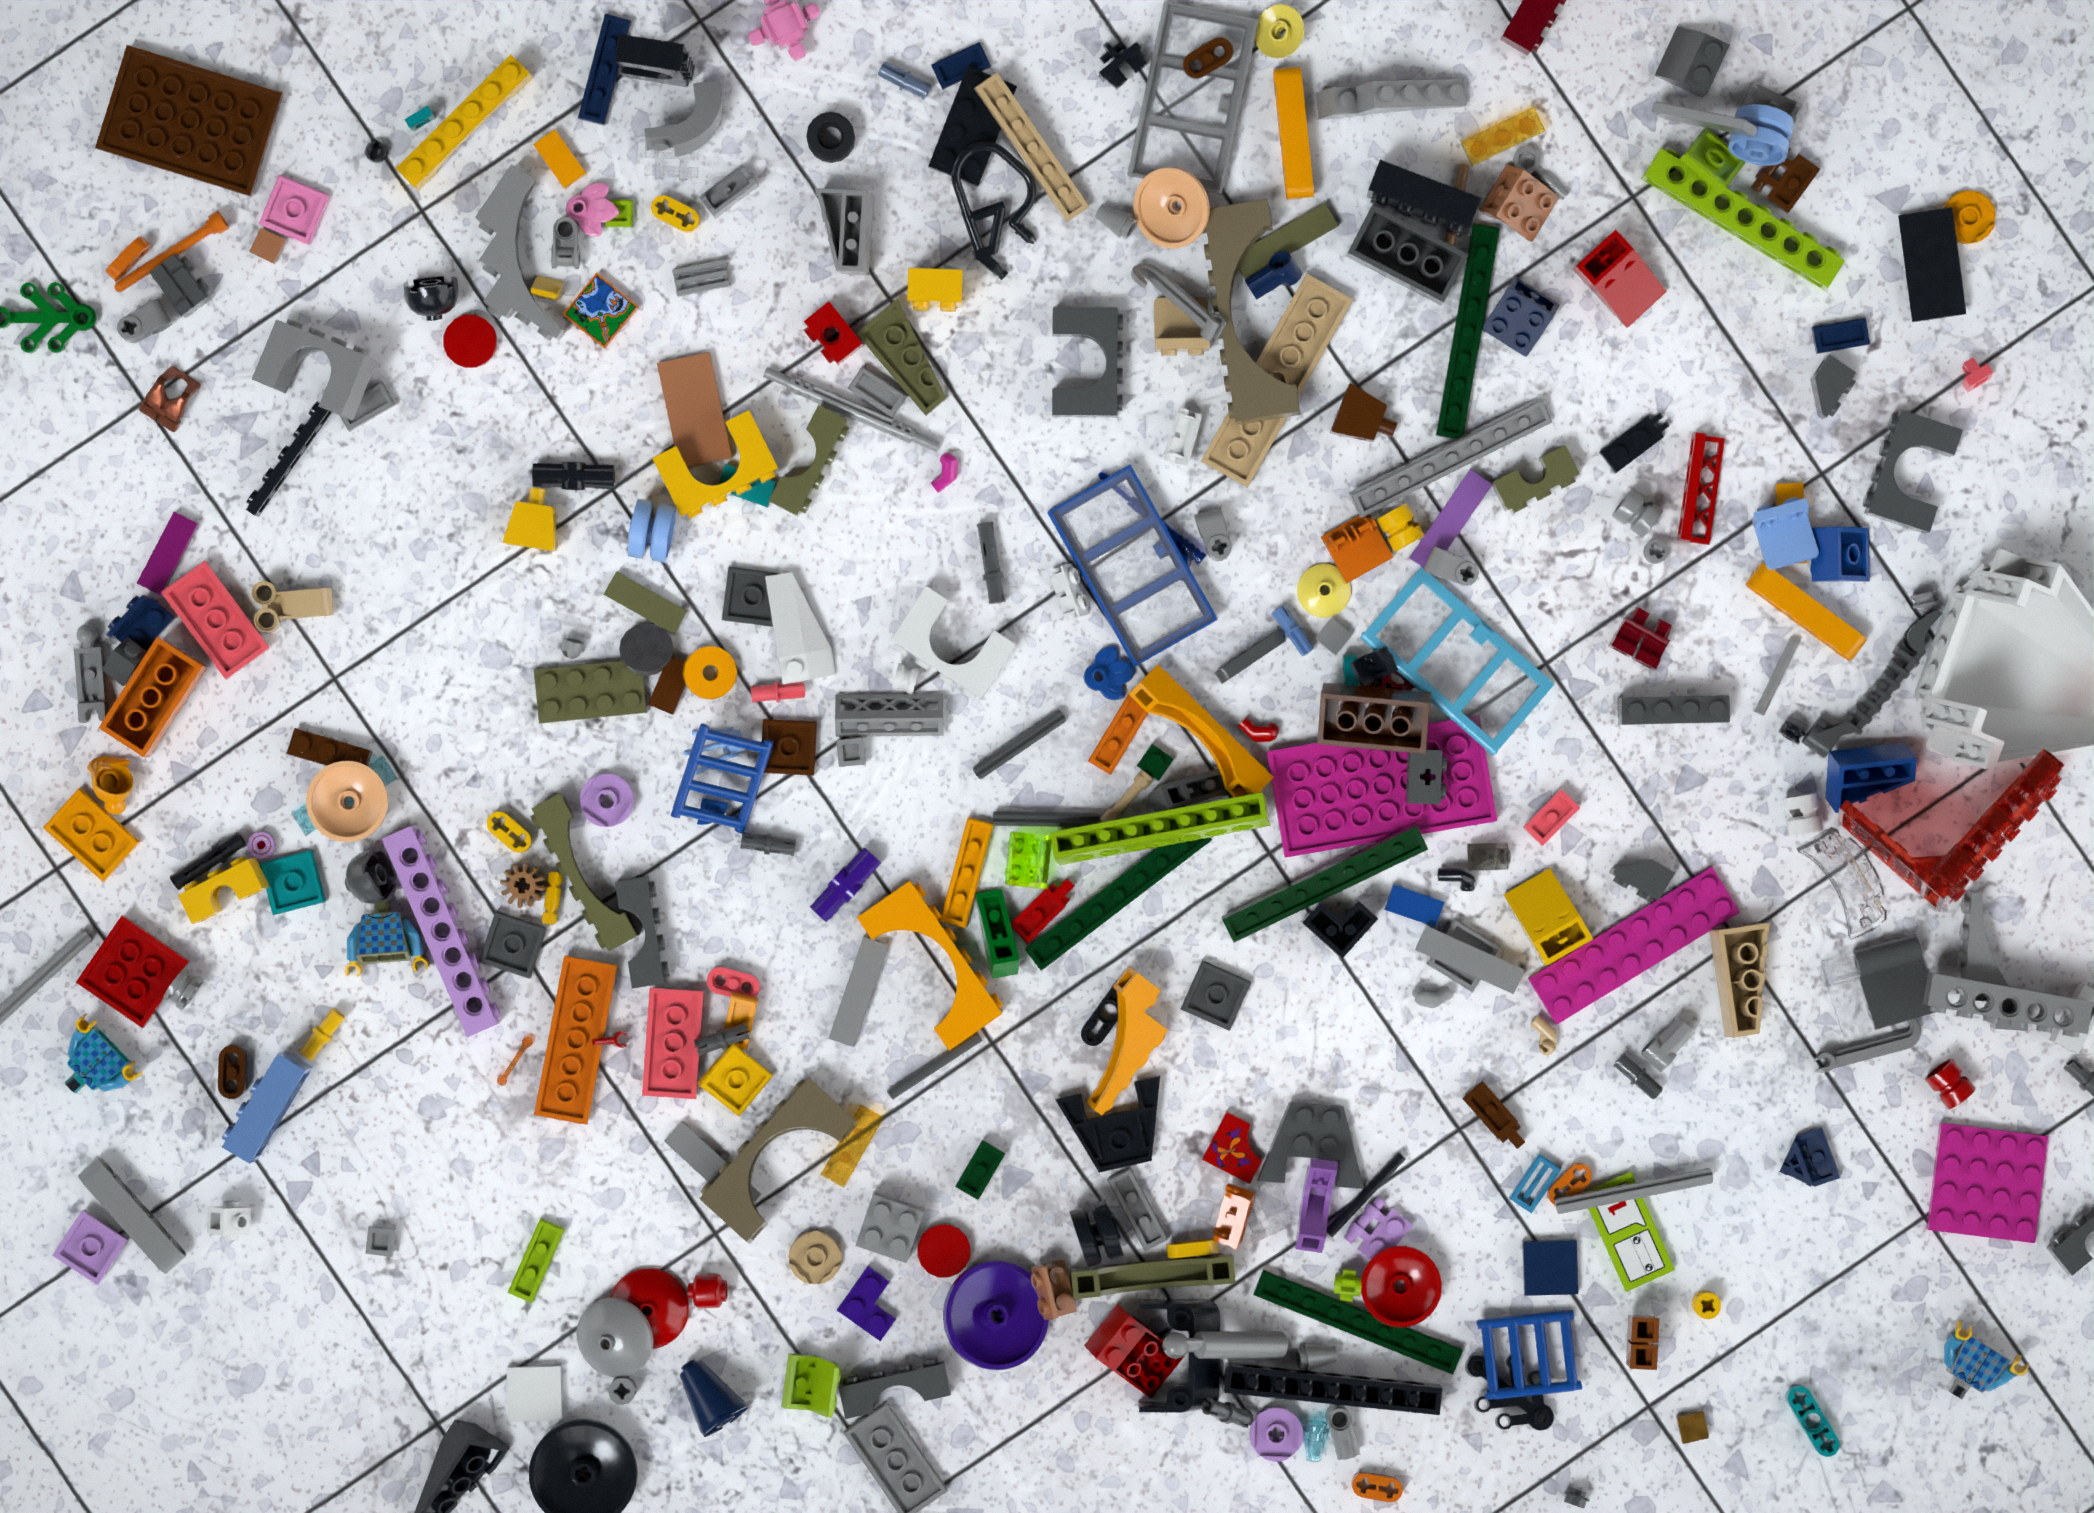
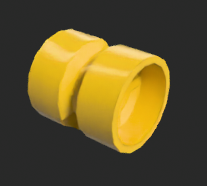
M1407 503L1377 519L1383 533H1389L1390 536L1387 540L1394 553L1425 536L1420 525L1412 521L1414 515Z

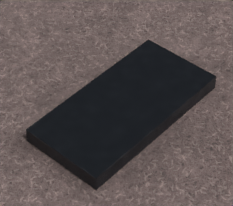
M1953 207L1898 215L1912 322L1967 315Z

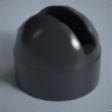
M371 141L367 144L365 155L371 162L381 163L387 157V148L382 142ZM376 144L379 145V147L377 149L375 158L371 157V155Z

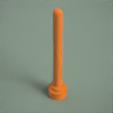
M218 210L208 216L209 219L205 221L206 224L116 282L114 289L117 292L126 290L149 275L151 270L162 264L173 254H181L211 233L215 235L216 233L221 234L229 229L226 220Z

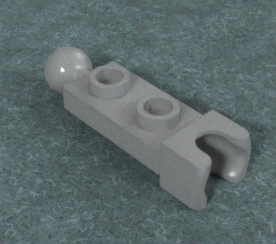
M84 624L78 628L76 633L77 640L82 644L83 648L74 649L78 698L77 710L80 723L89 722V713L93 709L97 711L100 721H103L109 712L105 672L102 671L104 667L103 647H93V643L98 637L97 629L91 624Z

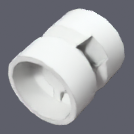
M1817 793L1782 798L1784 812L1790 817L1786 820L1788 836L1823 830L1821 815L1816 814V810L1820 808Z

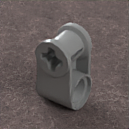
M561 217L553 225L552 269H556L557 266H573L575 269H580V230L578 224L569 217ZM563 223H571L573 233L569 237H562L559 232L560 226ZM560 256H572L571 258H560Z
M157 299L122 317L117 324V331L125 341L137 343L169 328L172 322L160 299ZM129 324L135 327L133 335L127 332Z
M1218 507L1194 515L1199 534L1203 539L1209 558L1217 562L1225 560L1229 556L1232 547L1221 508ZM1215 542L1226 546L1222 555H1219L1218 551H1212L1215 547Z
M1435 546L1432 547L1423 570L1439 578L1448 579L1465 586L1475 583L1479 575L1477 566L1472 562ZM1461 569L1466 570L1464 575L1460 574Z

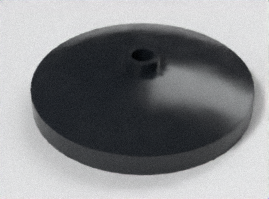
M593 1419L570 1420L551 1429L536 1446L529 1465L530 1489L535 1501L544 1513H621L634 1494L638 1478L636 1457L626 1438L612 1426ZM587 1467V1471L590 1472L589 1475H582L580 1469Z

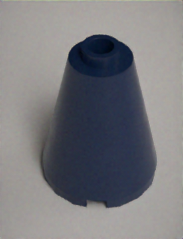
M693 1359L681 1367L683 1372L679 1376L699 1431L704 1437L723 1429V1425L728 1422L732 1423L747 1411L748 1406L746 1402L702 1360L696 1362Z

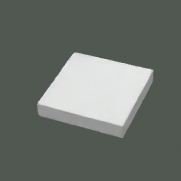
M561 1365L506 1368L508 1422L563 1420Z

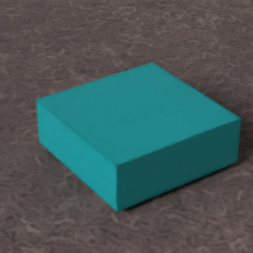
M426 106L404 120L412 131H416L434 120L435 116L431 109Z

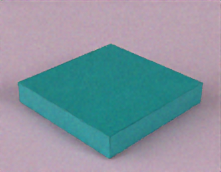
M313 850L259 863L270 886L266 889L272 915L326 902Z

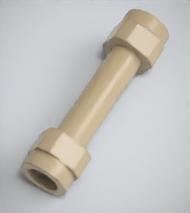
M1141 770L1133 779L1135 781L1111 810L1109 808L1100 819L1103 822L1120 819L1119 816L1142 789L1146 790L1154 780Z

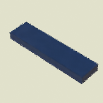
M608 14L604 15L578 119L605 126L620 65L615 63L619 34H629L631 20Z

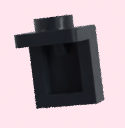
M1387 646L1370 651L1350 663L1361 686H1366L1376 679L1398 671L1394 657L1389 652Z

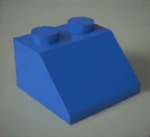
M1841 526L1812 528L1819 550L1818 557L1811 559L1810 572L1812 582L1870 581L1869 528Z

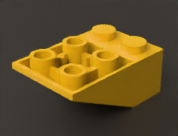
M1550 868L1503 894L1543 965L1547 966L1593 940L1581 916Z

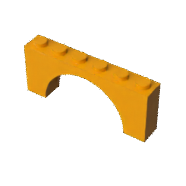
M909 880L863 912L857 919L871 939L891 931H914L932 938L947 952L956 972L957 990L950 1011L934 1027V1030L950 1051L1002 1015L1000 1008L1004 1005L995 992L990 995L984 986L988 982L980 971L975 973L969 964L973 960L964 948L959 951L954 943L957 937L949 926L945 929L939 922L942 916L934 904L927 905L923 899L927 894L918 882L913 884Z

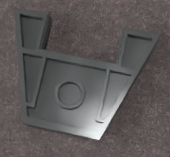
M1289 1102L1257 1181L1285 1183L1287 1156L1338 1160L1336 1187L1364 1189L1344 1106Z

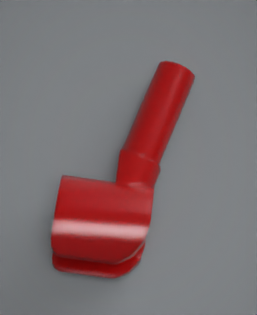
M617 1031L610 1037L592 1039V1044H613L615 1047L624 1048L627 1044H618L617 1038L619 1035L627 1034Z

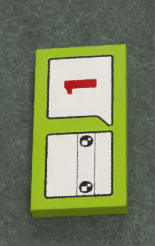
M1629 1171L1582 1193L1635 1183L1636 1181L1632 1172ZM1643 1197L1588 1208L1625 1292L1675 1270Z

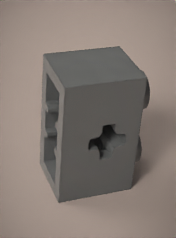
M1426 750V754L1407 752L1406 803L1441 805V799L1446 797V783H1441L1442 772H1446L1447 756H1442V750ZM1425 769H1428L1429 774H1433V780H1429L1428 785H1425V781L1420 779V774H1424Z

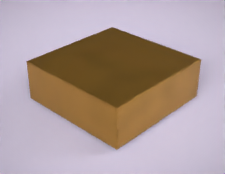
M1703 1411L1676 1416L1682 1444L1709 1438Z

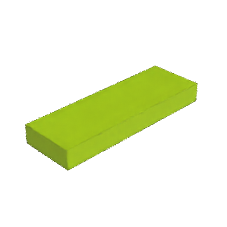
M543 1218L539 1219L507 1293L533 1303L565 1228Z

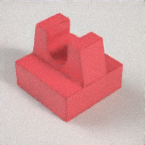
M1973 357L1963 363L1962 370L1966 377H1964L1962 385L1967 392L1972 391L1991 379L1993 371L1988 363L1980 367Z

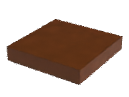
M763 719L762 742H764V739L774 742L764 773L814 776L817 722Z

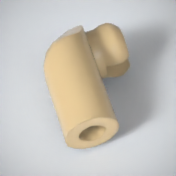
M1537 1015L1530 1025L1540 1033L1539 1051L1543 1055H1550L1557 1047V1032L1540 1015Z

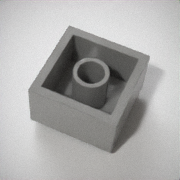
M873 1192L855 1246L907 1263L924 1214V1209Z

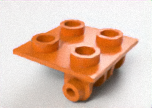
M1370 514L1362 518L1357 516L1321 536L1323 543L1346 583L1353 581L1393 558L1377 528L1374 518Z

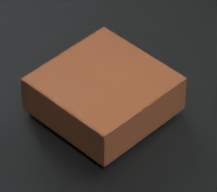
M260 228L249 252L275 264L286 239Z

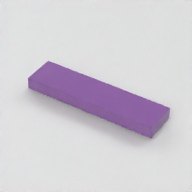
M1470 469L1409 559L1424 568L1433 546L1447 551L1493 484Z

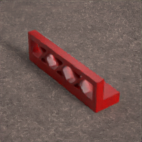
M1696 432L1692 434L1677 541L1710 545L1725 438L1706 436L1707 434ZM1705 442L1718 443L1716 455L1707 460L1704 456ZM1715 460V466L1713 468L1710 463ZM1707 466L1713 474V480L1703 487L1700 482L1701 470ZM1709 487H1711L1710 495L1706 491ZM1704 493L1709 500V507L1700 514L1696 509L1697 497ZM1706 513H1708V514H1707V521H1705L1704 518L1702 517V516H1704ZM1698 519L1705 526L1704 538L1692 537L1693 524Z

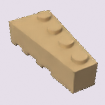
M1754 923L1709 931L1725 1037L1735 1038L1760 1034L1763 1004L1762 988L1763 984H1765L1764 966L1768 950L1766 944L1770 923Z

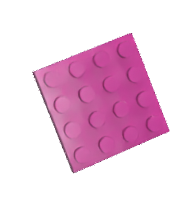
M1939 1123L1926 1229L2035 1243L2048 1136Z

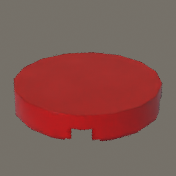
M462 315L455 318L447 326L443 336V347L447 356L456 365L464 368H477L487 364L494 357L497 349V335L493 326L485 318L477 315Z
M938 1224L928 1228L922 1234L917 1245V1257L921 1266L929 1274L938 1278H949L959 1274L966 1267L970 1259V1243L967 1235L960 1228L951 1224Z

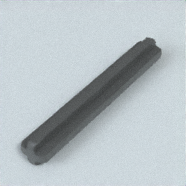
M1060 710L1055 711L974 766V773L979 779L984 778L1065 723L1066 717Z
M993 812V825L1081 827L1099 823L1098 813Z

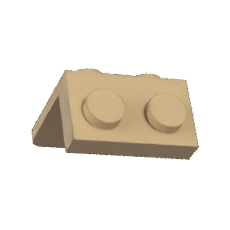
M1192 297L1208 311V301L1205 297ZM1168 298L1155 299V352H1161V356H1177V352H1188L1189 356L1204 355V351H1209L1210 341L1201 336L1202 328Z

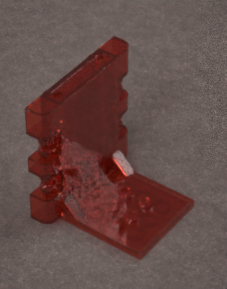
M2042 749L2017 776V779L1996 802H1993L1974 826L1945 856H1910L1903 846L1896 841L1894 842L1879 825L1870 821L1848 800L1839 808L1838 823L1934 908L1941 912L1952 901L1957 902L1966 892L1964 888L1970 881L1975 882L1985 870L1982 867L1988 859L1993 862L2002 853V846L2007 841L2011 843L2021 832L2019 829L2021 824L2025 820L2029 823L2040 811L2037 808L2044 801L2049 802L2058 790L2055 788L2062 781L2060 775L2064 764L2050 752Z

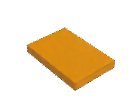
M78 788L43 827L102 882L109 878L140 843L131 832L82 788Z

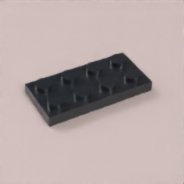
M967 66L928 168L951 176L954 161L967 146L979 141L996 142L1001 127L974 89L992 75ZM1004 81L1014 96L1017 85ZM979 151L972 154L962 166L961 181L978 187L991 151Z

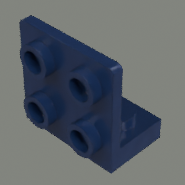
M1514 276L1505 293L1484 323L1482 330L1524 357H1527L1555 316L1560 304Z
M136 595L127 604L126 608L128 611L122 617L118 615L108 625L110 630L106 635L110 639H117L120 642L129 637L143 649L147 650L153 644L156 637H159L176 618L152 596L141 595L138 597Z

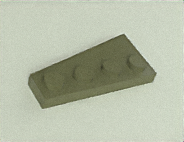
M896 299L856 334L923 414L927 416L946 400V396L898 299Z

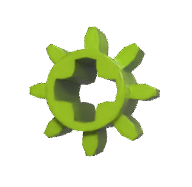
M1343 1268V1274H1335L1333 1293L1340 1294V1301L1353 1302V1296L1360 1297L1362 1276H1356V1269Z

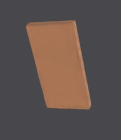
M710 352L657 363L674 447L677 446L687 467L731 459L732 453Z

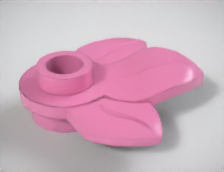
M590 184L585 187L581 195L573 196L566 204L568 217L578 222L581 231L588 236H601V223L608 222L619 215L617 207L605 199L609 191V185ZM583 204V210L579 213L575 212V206Z

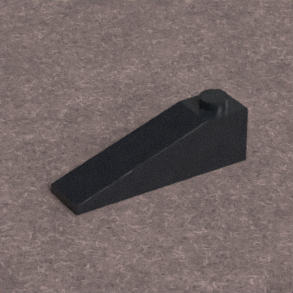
M455 1419L440 1442L414 1513H450L457 1507V1500L467 1490L471 1493L477 1487L475 1483L485 1473L490 1475L497 1468L510 1447L476 1423Z

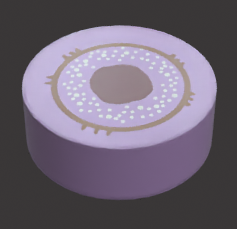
M256 832L249 838L247 847L253 857L263 859L274 853L276 842L271 834Z

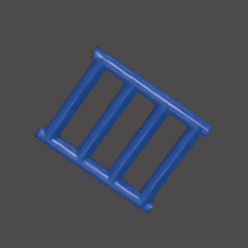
M701 723L673 804L671 817L680 818L682 815L735 828L736 832L742 834L747 826L774 742L764 739V742L711 730L709 729L710 726ZM711 740L759 752L755 767L701 755L705 741ZM701 765L750 777L751 780L747 792L693 780L697 766ZM689 790L743 803L738 818L685 805Z
M1573 1310L1493 1317L1476 1321L1477 1327L1481 1329L1488 1385V1390H1485L1486 1400L1582 1390L1581 1380L1577 1379L1571 1320L1574 1319ZM1560 1322L1567 1381L1551 1383L1544 1323ZM1534 1324L1541 1384L1525 1385L1518 1326ZM1508 1327L1514 1387L1499 1388L1492 1328Z

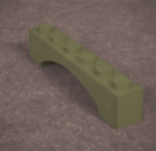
M559 793L533 807L532 811L534 814L530 816L537 830L542 828L547 838L543 839L544 844L550 854L555 852L560 862L556 863L557 868L563 878L568 876L572 886L569 887V890L576 901L581 900L585 909L582 911V914L589 925L594 924L598 931L595 934V938L602 949L606 947L609 952L639 936L627 912L620 914L606 905L592 891L582 876L574 858L570 840V819L575 816L563 794Z
M1232 1253L1071 1269L1074 1299L1101 1297L1109 1294L1158 1288L1236 1283Z

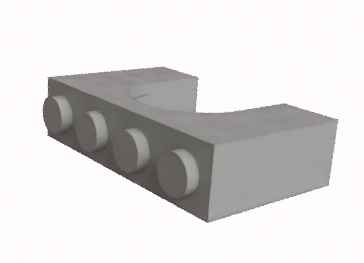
M276 319L252 380L286 394L301 360L313 352L323 351L330 361L331 374L319 407L353 421L377 360L369 357L370 351L355 345L352 350L346 347L348 342L332 336L330 341L325 339V333L310 327L307 332L302 330L303 324L291 319H287V322L284 323Z

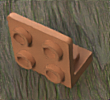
M1506 164L1479 211L1486 216L1501 220L1527 241L1532 242L1559 197L1524 169Z

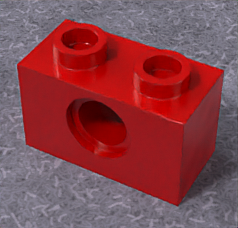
M827 302L804 320L807 326L804 332L813 343L816 340L819 341L823 346L820 352L830 364L834 361L839 366L863 347V343L830 302ZM830 328L836 329L839 332V338L835 342H827L824 339L826 330Z

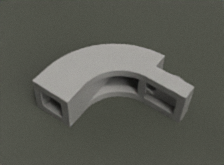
M720 80L693 83L695 106L691 115L683 122L670 126L645 128L647 150L664 151L674 147L675 157L694 152L705 145L717 131L722 118L723 106Z

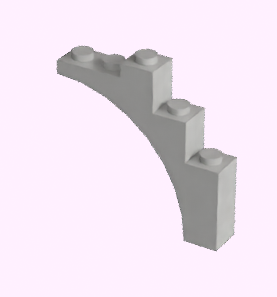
M511 164L475 216L480 222L478 225L480 229L489 235H492L493 232L497 233L479 259L484 264L482 269L493 277H496L497 274L501 275L483 302L489 306L486 311L499 320L502 316L509 319L512 313L516 311L515 318L527 326L530 322L538 326L537 332L549 341L553 337L559 341L565 331L549 319L535 302L525 283L519 262L518 235L520 219L526 200L536 181Z

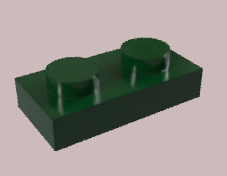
M982 1139L955 1187L979 1200L1006 1153Z

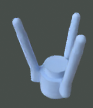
M733 727L711 729L742 737L741 730L733 731ZM693 730L692 735H696L698 730ZM716 742L704 745L702 752L723 748L724 753H729L718 759L728 760L740 756L739 752L745 749ZM691 749L684 750L683 754L690 755ZM702 766L696 769L695 774L698 775L711 768Z

